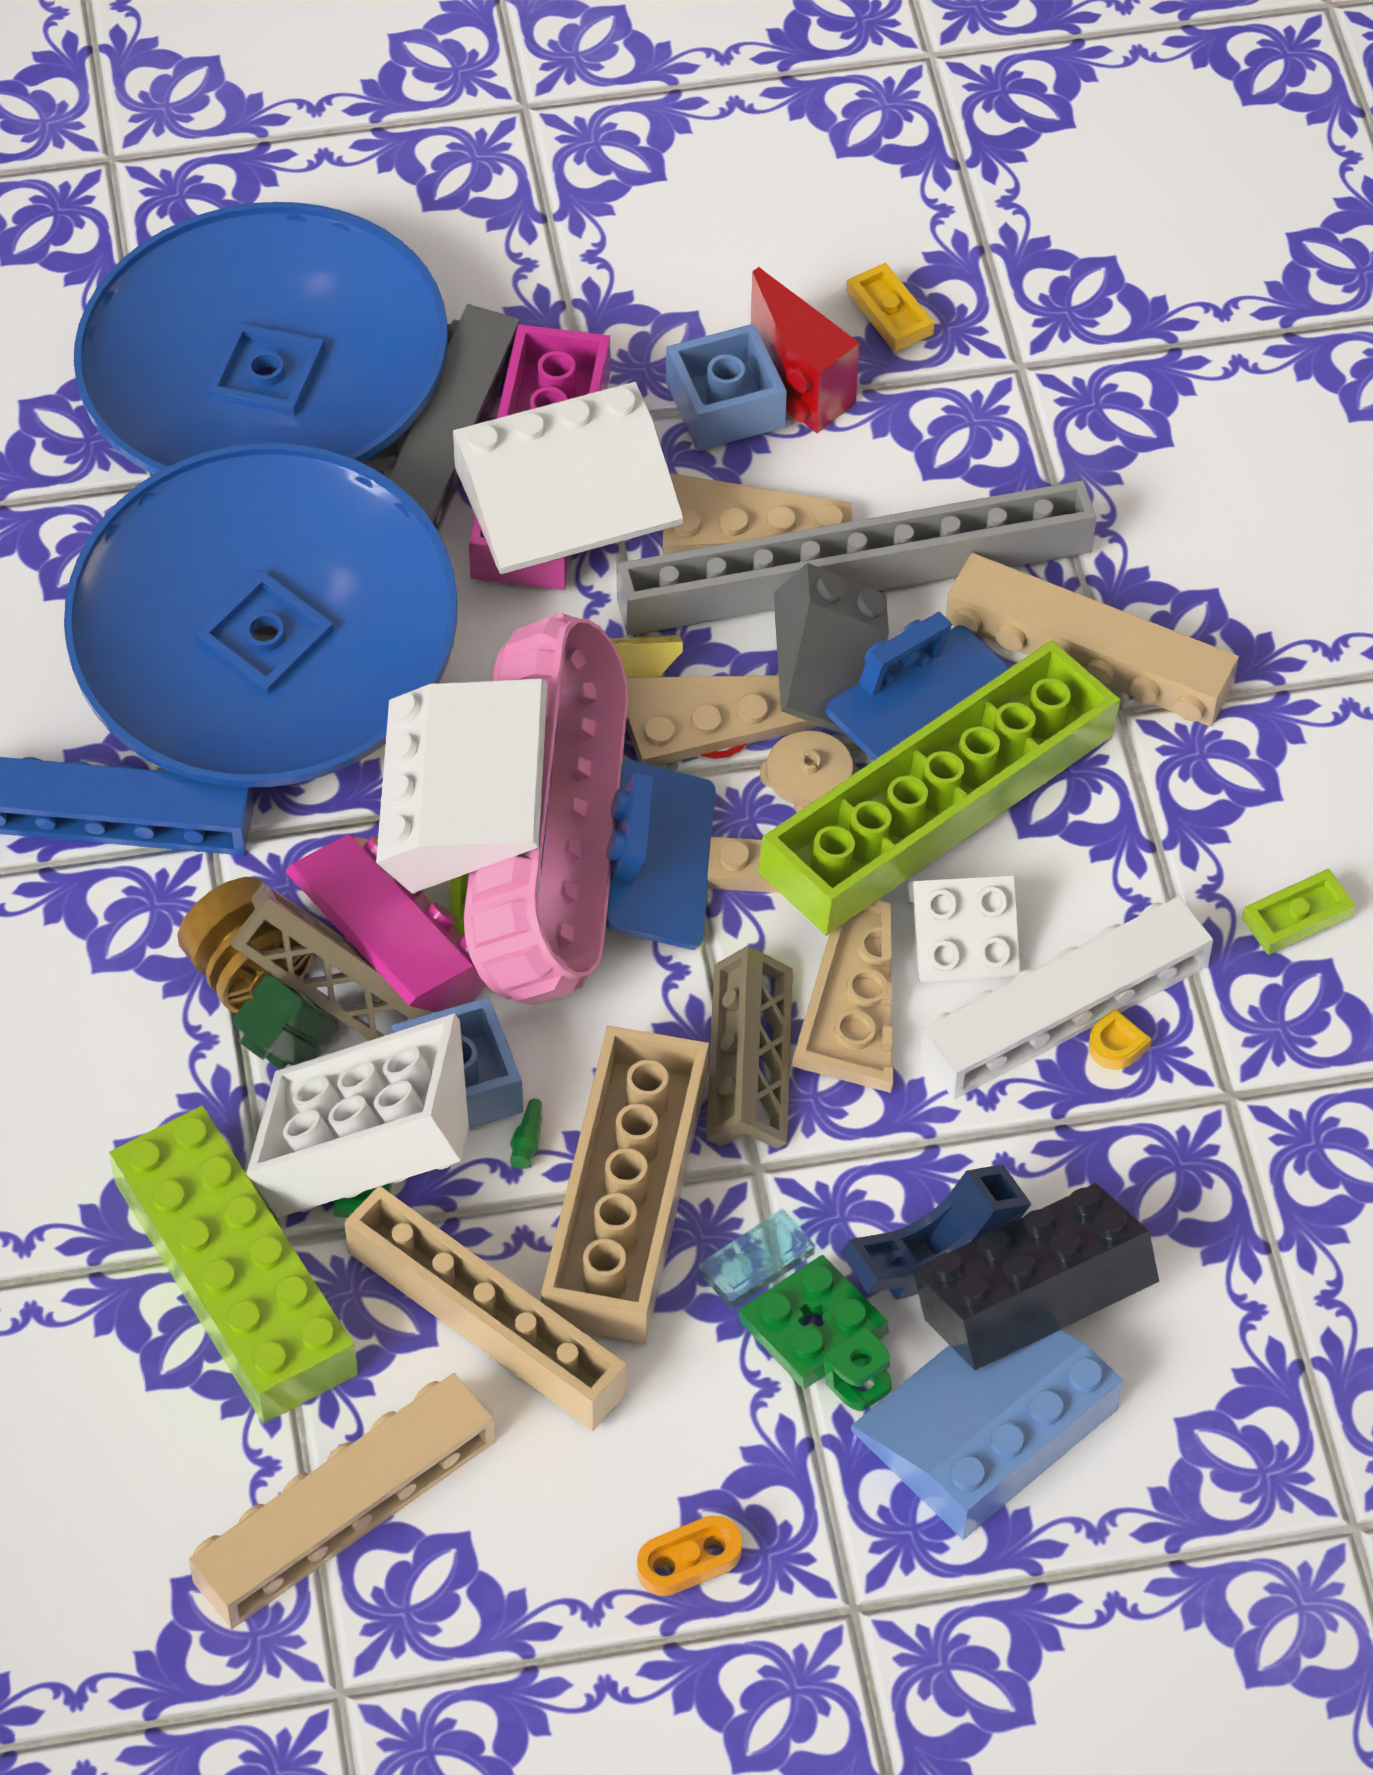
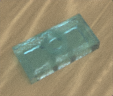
M782 1208L699 1264V1274L732 1310L814 1255L815 1244Z

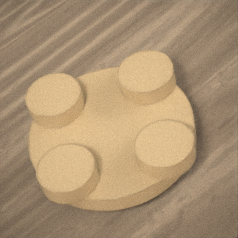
M799 731L783 737L773 746L768 759L760 767V780L764 785L772 788L781 798L794 804L795 811L799 812L858 772L859 769L853 763L848 749L835 737L819 731Z

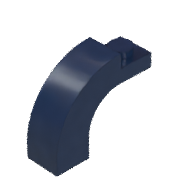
M1004 1164L966 1170L948 1196L921 1219L892 1232L850 1239L840 1253L868 1294L890 1290L896 1300L918 1294L913 1269L932 1261L940 1254L949 1253L978 1239L986 1232L995 1231L1022 1218L1031 1206V1202Z

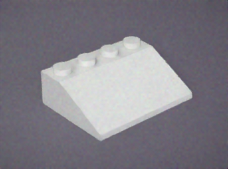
M636 382L453 430L455 468L500 574L683 524L682 512L654 423Z
M543 679L429 684L389 700L376 863L411 893L539 848L547 683Z
M456 1014L441 1017L275 1071L246 1174L277 1218L298 1211L306 1212L318 1205L343 1197L351 1198L379 1185L397 1184L408 1177L434 1169H445L461 1161L469 1122L460 1020Z

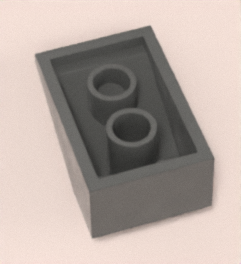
M806 563L773 593L780 707L782 712L846 735L827 716L825 710L829 700L859 683L866 663L864 657L868 650L880 640L887 641L889 626L886 594Z

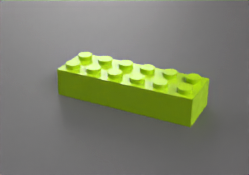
M203 1105L109 1151L117 1188L263 1424L358 1375L355 1344Z

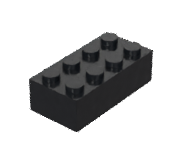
M1097 1183L1079 1188L1067 1197L1041 1209L1033 1210L995 1231L986 1232L978 1239L949 1253L940 1254L932 1261L913 1269L924 1320L974 1370H978L1160 1282L1149 1230Z

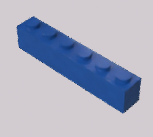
M0 757V834L245 856L254 808L251 787L215 785L192 780L169 771L146 770L130 765L112 767L91 765L83 761L66 763L43 761L35 757H24L22 759Z

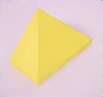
M680 635L610 638L622 660L626 678L660 677L683 652V642Z

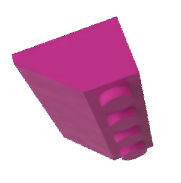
M347 834L292 863L287 868L286 874L409 1006L439 1012L473 1002L487 986L480 978L470 958L465 935L463 936L453 926L457 921L454 915L437 902L432 903L422 893L425 889L411 893L376 863L378 838L371 836L367 840Z

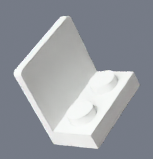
M1014 875L923 880L908 883L909 903H914L919 981L935 982L1016 977L1020 973Z

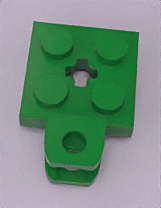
M823 1254L738 1309L740 1323L804 1390L826 1376V1385L844 1404L856 1411L866 1410L891 1393L892 1381L887 1371L890 1367V1356L888 1350L880 1341L881 1338L889 1334L888 1321ZM814 1314L821 1315L824 1324L820 1327L812 1323L806 1326L801 1325L804 1317ZM868 1380L874 1384L868 1391H858L854 1388V1386H863Z

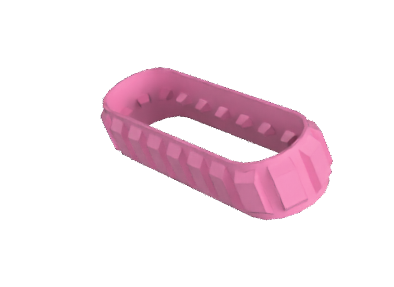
M559 613L514 630L507 644L498 652L492 680L543 679L547 683L539 848L470 872L464 912L465 939L470 958L480 978L494 993L506 999H513L516 1002L529 1005H537L571 994L573 990L583 988L588 976L600 964L604 949L612 861L607 860L606 853L610 836L616 829V819L611 818L610 813L614 795L620 789L628 709L627 678L622 660L612 640L599 625L591 620L579 619L564 613Z

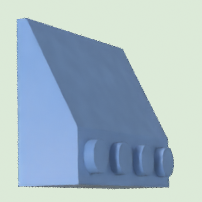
M1058 1330L978 1370H974L949 1345L853 1423L851 1431L964 1540L1118 1410L1123 1379L1085 1343L1062 1330Z

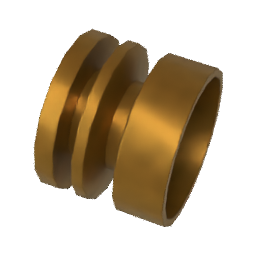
M241 877L230 880L209 891L193 905L182 920L177 933L179 947L194 967L206 976L207 984L217 993L223 1005L233 1013H237L246 1000H253L252 992L265 976H274L234 949L230 943L255 910L251 898L263 883L261 879L256 877ZM266 920L263 921L248 941L261 951L284 948L281 930ZM289 936L290 946L301 945ZM314 953L292 957L294 973L303 978L310 968ZM285 958L275 959L287 968Z

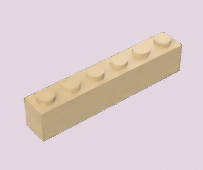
M974 553L970 554L948 592L946 618L952 623V626H965L975 635L998 643L1007 650L1018 651L1026 655L1032 654L1052 640L1104 686L1131 695L1142 703H1151L1174 712L1188 721H1197L1212 727L1234 685L1239 656Z
M380 1185L344 1221L347 1250L350 1255L591 1431H594L626 1396L627 1364Z
M452 1373L441 1382L432 1381L416 1394L414 1401L397 1413L390 1411L382 1415L373 1424L371 1431L354 1443L345 1442L338 1446L329 1455L327 1462L310 1474L304 1472L295 1476L287 1483L280 1495L265 1505L257 1504L248 1509L241 1516L238 1524L223 1535H213L205 1539L195 1549L193 1556L188 1558L193 1583L231 1630L494 1444L493 1416L455 1373Z

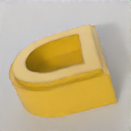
M1113 1008L1093 1026L1089 1039V1052L1093 1060L1100 1066L1113 1070L1123 1069L1132 1065L1150 1049L1152 1039L1118 1010Z

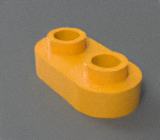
M707 1516L650 1539L641 1547L637 1556V1576L639 1582L647 1591L655 1595L670 1596L731 1571L740 1561L742 1555L741 1532L737 1525L728 1518ZM710 1545H718L724 1551L719 1555H710L705 1549ZM666 1565L671 1567L674 1572L668 1576H661L655 1572V1569Z

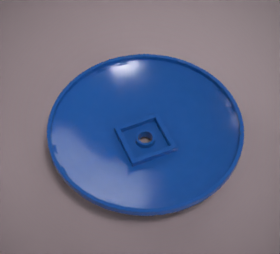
M299 202L249 203L206 212L162 230L137 246L108 272L92 294L78 324L74 342L73 361L75 378L83 406L91 422L102 437L133 464L153 475L181 460L203 452L250 443L306 445L326 449L364 463L399 438L415 422L430 402L440 382L446 363L448 324L444 301L429 269L413 250L386 229L354 214L321 205ZM266 367L277 369L274 373L266 376L256 374V372L262 371Z
M250 443L227 446L181 460L155 473L137 485L109 510L88 537L76 560L65 599L64 630L72 671L83 697L108 731L126 747L145 760L169 772L192 780L243 788L274 787L296 784L331 774L358 762L386 744L389 700L429 684H439L444 674L455 641L458 621V599L454 571L438 530L425 511L395 482L372 467L326 449L288 443ZM262 626H271L278 630L277 635L268 641H259L252 637L254 631Z

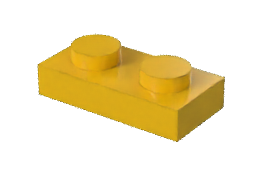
M886 262L847 279V294L894 352L934 335V321Z

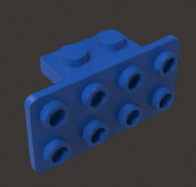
M939 611L923 621L919 619L914 620L905 627L901 634L889 641L880 640L875 643L864 657L866 663L859 683L829 700L825 712L874 761L1010 668L967 627L959 625L951 629L952 623Z
M634 760L623 762L620 789L614 795L610 813L611 818L616 819V829L610 836L606 853L607 860L612 861L606 926L610 930L689 950H696L700 946L704 935L710 839L712 837L716 791L713 782L708 779Z

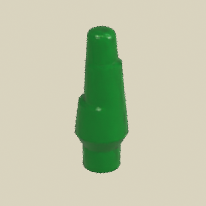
M536 1098L529 1100L522 1122L516 1128L510 1141L512 1149L510 1164L519 1169L528 1168L532 1156L538 1151L542 1123V1102Z

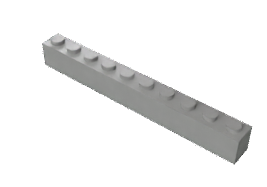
M1082 480L616 563L617 601L626 634L630 636L774 610L773 593L806 563L880 591L958 577L971 553L1008 567L1092 552L1096 514L1085 483Z

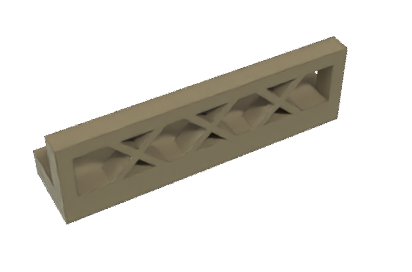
M264 882L252 896L251 900L255 910L230 941L231 946L368 1040L385 1036L376 1029L375 1012L396 1009L408 1017V1020L432 1013V1011L409 1006L347 939ZM266 920L281 930L284 948L261 951L248 941L263 921ZM289 936L301 945L290 946ZM310 953L316 954L323 959L325 976L302 979L294 973L292 957ZM285 958L287 968L275 959ZM330 965H332L342 973L331 975ZM357 982L364 988L366 1004L343 1007L335 1001L333 985ZM326 986L328 996L318 990L317 987ZM371 993L383 1001L372 1002ZM367 1014L368 1023L359 1018L358 1015Z
M749 945L714 964L706 1140L722 1147L747 1134L778 1149L787 1144L793 968ZM762 973L775 979L774 998H772L762 981ZM762 1011L773 1029V1041H770L760 1023ZM760 1055L771 1072V1085L768 1084L759 1068ZM759 1099L770 1117V1126L757 1120V1100Z

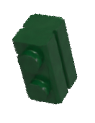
M265 976L252 992L253 1000H246L232 1018L234 1026L244 1033L239 1042L262 1060L266 1058L279 1069H284L288 1063L296 1065L317 1058L321 1053L319 1046H326L340 1028L339 1021L327 1011L274 976Z

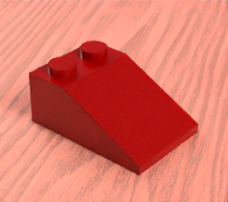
M758 266L752 271L750 324L755 323L787 391L786 410L795 421L804 423L818 434L856 404L860 343Z

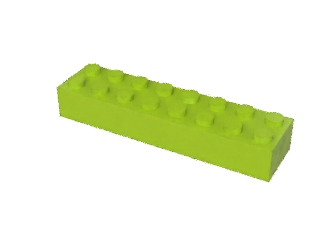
M1051 640L765 834L762 838L758 873L827 936L1111 738L1120 699Z

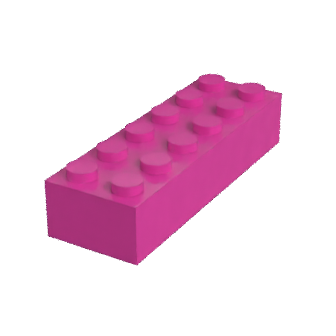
M518 324L497 418L607 389L611 373L610 335ZM476 516L474 517L469 539L470 579L565 590L572 555L500 574Z

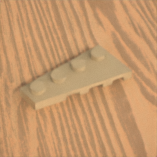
M669 473L682 512L683 524L662 530L663 555L851 522V502Z
M779 675L627 678L628 709L626 728L638 761L654 766L663 765L734 746L755 743L821 727L781 711Z
M877 900L829 934L791 1067L891 1093L893 1086L891 903Z

